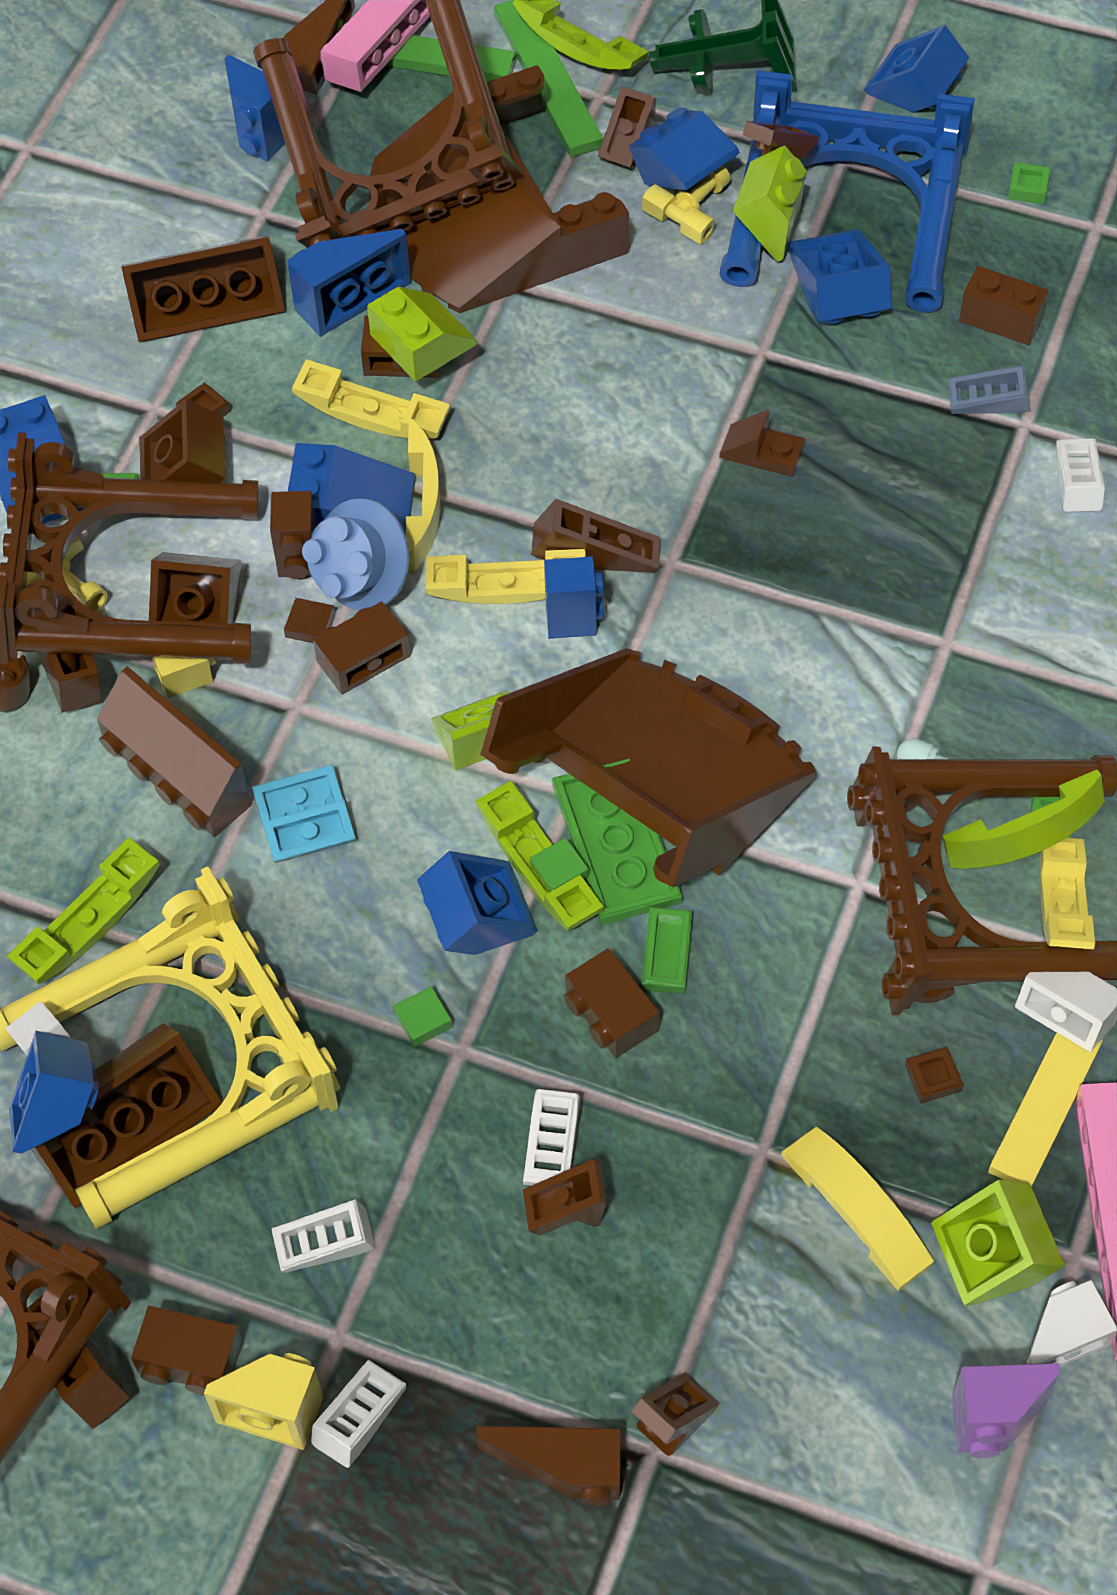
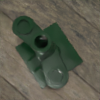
M761 0L762 19L756 26L710 35L709 24L704 10H694V14L689 15L688 20L693 36H697V38L655 45V50L649 52V61L654 73L690 68L693 86L706 90L711 89L712 66L770 60L775 73L793 75L792 92L797 91L795 40L779 0Z

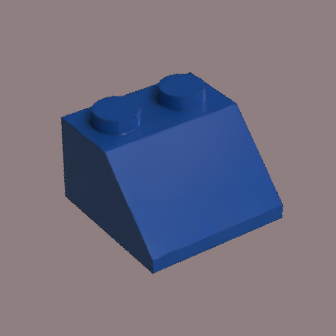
M943 25L895 44L864 90L872 97L910 112H916L927 107L928 109H933L937 107L938 94H945L950 85L962 75L961 69L969 59V56L947 26Z
M228 55L225 58V65L239 147L246 153L256 155L268 162L285 145V141L263 71Z
M687 108L673 110L666 116V121L658 126H652L643 130L639 135L640 138L629 145L644 185L656 184L660 187L681 190L689 189L740 153L738 147L703 111L687 110Z
M448 851L417 879L424 903L430 912L437 930L438 939L444 951L477 955L530 937L537 932L509 861Z
M35 1030L9 1107L13 1152L22 1154L80 1125L85 1108H93L99 1084L93 1081L95 1061L90 1060L88 1042Z

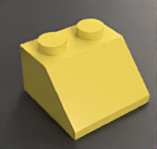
M291 1353L284 1354L283 1358L268 1354L207 1384L204 1391L205 1398L216 1423L304 1450L312 1425L315 1422L324 1398L315 1367L311 1366L309 1360Z

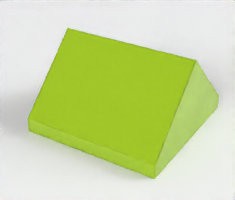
M505 690L431 718L455 771L486 760L480 754L497 698L510 692Z

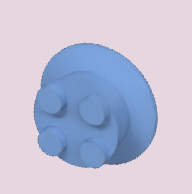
M351 499L339 504L314 529L312 539L306 541L302 549V554L308 562L311 576L323 593L329 598H335L346 607L358 611L366 607L370 608L381 601L385 605L390 603L400 592L408 573L409 548L405 532L396 516L387 507L371 499Z

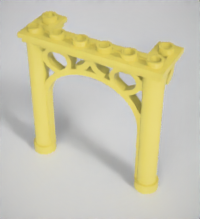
M208 866L201 869L202 876L195 879L198 890H187L172 897L162 909L165 921L145 935L0 1008L1 1052L17 1044L5 1028L40 1001L61 1022L124 989L147 983L171 984L201 996L220 1013L232 1032L237 1054L236 1071L231 1089L220 1107L198 1125L75 1189L95 1230L112 1222L111 1217L317 1106L320 1111L329 1108L330 1112L339 1108L335 1092L340 1090V1085L333 1073L337 1069L329 1052L325 1047L318 1050L314 1039L308 1031L303 1034L299 1031L295 1022L299 1021V1017L288 997L280 999L275 991V988L279 987V983L271 967L268 964L263 966L259 964L255 955L259 954V950L248 930L241 933L236 925V922L240 921L232 904L234 896L223 877L216 880ZM184 954L183 969L161 966ZM205 954L218 955L223 960L225 970L219 977L214 979H205L194 975V965L197 959ZM237 970L251 992V996L239 997L231 994L228 990L236 979ZM236 1013L241 1014V1022L237 1017ZM260 1016H265L277 1038L273 1036L253 1037V1025ZM264 1051L276 1053L283 1064L273 1069L265 1078L250 1071L252 1060L257 1054ZM248 1086L262 1093L239 1108Z

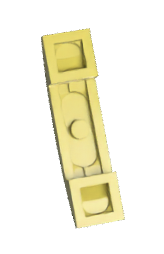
M307 359L292 387V393L328 415L363 429L408 438L409 422H417L428 439L437 438L450 410V404L416 393L413 394L409 401L342 380V370Z
M409 422L410 472L415 473V476H423L422 516H406V538L409 548L408 572H416L427 557L435 540L440 520L441 505L438 469L434 451L420 425L417 422Z
M585 549L545 551V560L586 557ZM466 555L427 556L426 594L453 601L479 604H511L544 600V560L468 564Z
M1065 838L1040 852L1041 914L1044 935L1049 946L1094 949L1095 947L1093 917L1088 915L1084 877L1087 862L1084 839Z
M818 1127L813 1128L782 1151L781 1156L809 1188L815 1186L869 1248L868 1257L898 1291L934 1264V1260L888 1195L843 1147Z

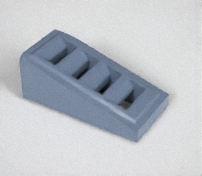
M1024 365L948 378L952 414L1022 413L1031 411L1028 381ZM977 389H984L985 396L978 397ZM993 389H1000L1001 394L993 395ZM1009 389H1016V391L1009 392ZM961 390H969L970 399L962 400Z

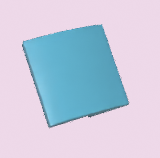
M333 765L252 787L274 863L356 840Z

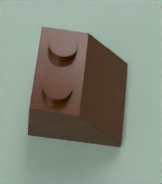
M188 399L182 401L139 437L140 479L221 483L226 478L223 416Z
M162 552L151 560L149 621L233 624L239 601L241 560Z

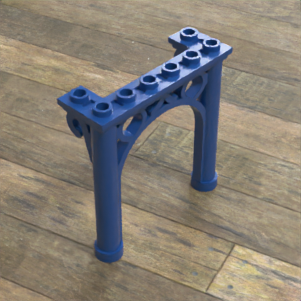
M757 70L753 122L793 126L819 136L818 144L801 160L803 167L826 161L865 163L895 175L912 190L920 206V220L910 279L906 288L905 302L911 309L919 312H932L940 308L944 295L942 277L962 155L966 156L975 98L938 94L935 120L793 102L791 101L793 75ZM753 139L751 140L743 181L750 162L759 158L762 149L755 147L756 140ZM828 140L834 141V143L828 144ZM880 147L886 148V151H881ZM899 151L916 152L922 155V158L904 162L895 153ZM930 169L928 186H926L920 174ZM736 215L728 252L722 258L720 276L726 283L732 286L745 287L751 285L756 280L762 244Z

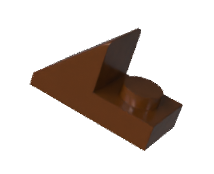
M623 86L621 87L598 157L634 170L636 163L629 145L640 138L639 135L643 130L654 126L655 97Z
M746 121L743 136L756 140L755 147L762 149L760 157L785 145L794 157L801 161L817 144L819 136L793 126Z
M763 411L730 425L719 458L794 477L804 450L805 438L768 429L769 411Z
M589 1160L523 1189L529 1232L543 1235L573 1221L593 1227L600 1225L606 1206V1197L599 1160Z
M683 1373L641 1397L631 1412L639 1418L637 1428L665 1455L670 1456L717 1409L719 1403L686 1373Z

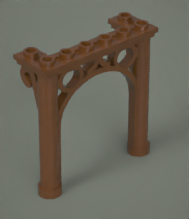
M425 0L453 86L454 101L449 123L440 139L424 156L400 170L387 174L358 175L346 172L333 165L324 154L319 143L288 41L284 38L268 39L259 43L253 49L257 66L263 70L300 192L296 193V202L305 224L298 226L299 233H296L295 236L297 241L306 248L321 241L397 229L405 231L413 226V222L425 217L432 219L442 216L447 212V208L459 203L466 205L476 202L481 198V194L493 189L496 191L505 190L513 186L515 180L524 177L522 169L511 159L460 0ZM465 116L468 120L466 126L471 142L466 138L458 137ZM451 148L468 150L469 161L464 168L452 173L443 171V160ZM432 168L435 175L443 182L421 190L425 180L431 177L428 171ZM325 171L343 182L336 191L334 199ZM357 187L369 190L371 201L368 207L364 210H359L357 213H347L345 207L346 200ZM383 188L387 194H401L403 198L382 207L383 196L378 189Z
M18 432L16 449L9 448L8 471L16 473V477L11 478L10 487L11 501H15V505H8L7 529H11V534L4 533L3 557L8 558L7 562H0V663L9 664V658H17L18 651L228 659L233 660V664H250L251 623L223 624L148 621L108 617L89 609L71 593L62 574V565L68 548L82 531L92 524L114 515L148 513L240 517L241 519L257 520L259 481L243 480L242 483L107 478L102 474L74 468V453L66 445L48 442L40 445L35 450L34 439L27 438L24 432ZM76 508H84V509L81 510V511H78ZM49 514H61L68 519L65 524L59 527H47L41 523L42 519ZM32 534L46 544L31 550ZM28 572L36 573L43 578V580L34 581L26 586Z
M872 747L865 762L859 766L858 776L854 784L848 788L847 804L849 810H854L857 827H865L867 823L873 829L872 856L874 862L879 863L880 866L879 893L881 900L887 903L889 915L887 917L886 930L888 938L894 940L896 951L892 965L882 977V994L885 999H889L892 1015H900L904 1009H909L914 1001L932 1003L944 1000L954 993L953 987L983 982H1024L1030 972H1090L1102 980H1117V941H1095L1094 949L1049 946L1047 942H1023L1000 936L976 921L959 903L948 884L941 859V837L946 820L956 809L965 803L984 797H1060L1059 785L1097 769L1102 777L1104 797H1112L1117 791V761L1114 756L1093 755L1090 759H890L889 753L882 752L881 747ZM954 793L944 804L935 796ZM919 804L927 811L933 822L924 827L916 826L907 819L905 813ZM905 839L911 842H921L918 854L909 857ZM914 882L920 885L927 895L919 905ZM936 911L943 914L954 925L952 935L949 937H939L933 934L927 925L926 912ZM965 935L980 947L956 946L962 936Z
M1 1211L0 1296L8 1305L14 1318L17 1332V1350L12 1370L0 1389V1464L107 1313L110 1311L116 1314L120 1308L127 1310L131 1304L120 1288L123 1284L122 1280L104 1268L108 1262L99 1253L86 1246L79 1251L66 1243H63L59 1251L52 1248V1242L34 1229H30L27 1234L17 1229L19 1225L11 1217ZM15 1260L35 1270L25 1274L18 1282L12 1276ZM47 1286L41 1300L42 1312H28L27 1300L30 1294L39 1287ZM44 1329L35 1346L34 1330Z

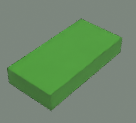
M650 907L642 990L685 994L692 911Z

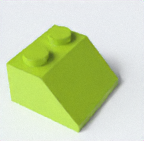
M785 145L750 162L733 208L736 216L777 262L783 260L801 207L807 174L801 161L794 157Z
M398 286L367 305L370 335L415 382L477 345V339L431 293Z
M997 1180L931 1222L964 1306H971L1029 1288L1065 1267L1030 1183Z

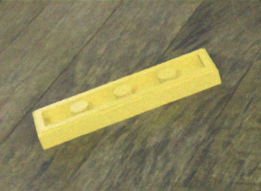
M1056 1033L989 1167L988 1173L1003 1180L1030 1183L1031 1187L1033 1186L1103 1040L1090 1053L1059 1033Z

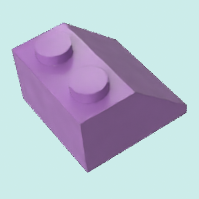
M1059 1363L962 1367L952 1395L958 1453L971 1452V1456L974 1458H991L998 1456L1000 1451H1006L1048 1402L1060 1375Z

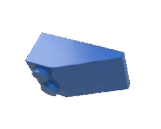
M402 229L317 242L309 248L299 251L287 260L295 311L320 337L367 310L369 303L396 287L404 288L411 284L407 237Z
M859 229L790 241L788 243V251L807 304L819 322L838 323L843 321L844 317L854 315L871 317L878 315L881 310L892 309L890 266Z
M46 395L0 410V499L6 514L8 505H15V501H11L10 487L11 478L16 477V473L8 471L9 448L16 449L18 432H24L27 438L34 439L35 450L40 445L48 442H57L65 445ZM76 508V509H77L78 511H81V510H83L84 508ZM49 514L42 519L41 523L44 524L65 516Z
M296 443L288 491L312 492L317 526L339 504L351 499L365 498L377 501L387 507L396 516L406 535V516H410L415 473L336 445Z

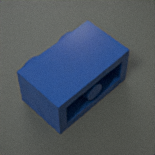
M593 556L544 560L548 639L596 636V620L604 619L602 599L604 592L602 572L594 573Z

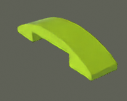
M514 0L513 2L521 17L542 39L575 60L606 69H630L648 56L649 51L620 35L606 43L559 17L558 13L561 3L556 0Z
M1097 769L1059 785L1061 800L991 830H988L980 819L943 835L947 863L951 868L960 869L995 866L1031 856L1064 840L1087 823L1104 804L1100 772Z
M511 780L475 800L481 816L513 868L546 911L565 930L570 931L604 911V906L581 875L549 892L530 865V857L548 848L552 843L534 820V811Z
M128 837L99 865L102 874L44 931L39 926L33 929L7 955L8 960L38 985L60 973L93 947L120 920L155 874L160 865L159 861Z

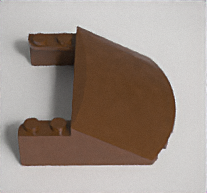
M538 65L487 82L500 125L542 110L541 91L545 85V78ZM453 92L374 158L370 175H382L400 170L424 156L440 139L449 123L453 109ZM465 116L458 137L466 138L471 142L466 126L468 120ZM503 131L511 159L522 169L524 177L515 180V184L505 190L496 191L493 189L481 194V198L476 202L466 205L459 203L447 208V212L442 216L432 219L425 217L413 222V226L404 231L407 237L410 277L421 286L422 292L431 293L448 302L449 309L458 313L472 310L627 254L629 252V211L624 203L612 194L602 192L597 194L592 200L578 205L568 204L563 206L560 211L552 213ZM451 148L443 160V171L452 173L464 168L469 161L468 150ZM432 168L428 171L431 177L425 180L421 190L443 182L435 175ZM383 188L378 189L383 196L382 207L403 198L401 194H387ZM369 191V201H371V193H370V191Z
M628 648L497 698L480 755L495 764L498 770L508 774L518 773L520 767L531 762L541 763L547 758L676 847L656 858L653 871L658 881L668 884L672 888L707 870H711L719 876L814 779L816 769L812 762H803L799 757L801 750L799 744L795 740L786 742L777 734L780 725L756 706L705 676L699 674L694 681L676 673L677 664L664 660L662 667L639 660L642 652ZM630 759L629 762H625V763L618 764V765H615V766H611V767H604V766H603V765L611 764V763H614V762H618V761Z

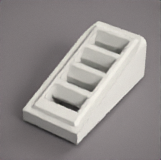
M1096 439L1056 440L1063 510L1065 512L1100 511L1103 508L1105 486ZM1070 456H1088L1085 458H1068Z
M543 1089L535 1091L523 1185L532 1186L571 1169L580 1111V1096L578 1094ZM546 1126L566 1129V1133L561 1134L541 1131V1127ZM548 1145L564 1148L562 1153L538 1150V1146ZM536 1162L560 1164L561 1171L535 1168Z
M356 1199L272 1228L279 1265L283 1273L359 1255L376 1249L367 1210ZM347 1222L352 1223L355 1236L349 1237L346 1226ZM334 1226L337 1242L331 1244L327 1227ZM315 1230L319 1248L313 1250L309 1232ZM298 1235L302 1254L297 1256L294 1254L291 1236Z
M368 1360L312 1425L311 1442L313 1446L349 1468L406 1389V1383ZM368 1382L384 1392L385 1395L380 1398L364 1386ZM356 1398L372 1408L371 1412L353 1401ZM346 1414L360 1425L358 1427L352 1425L342 1418L343 1415Z

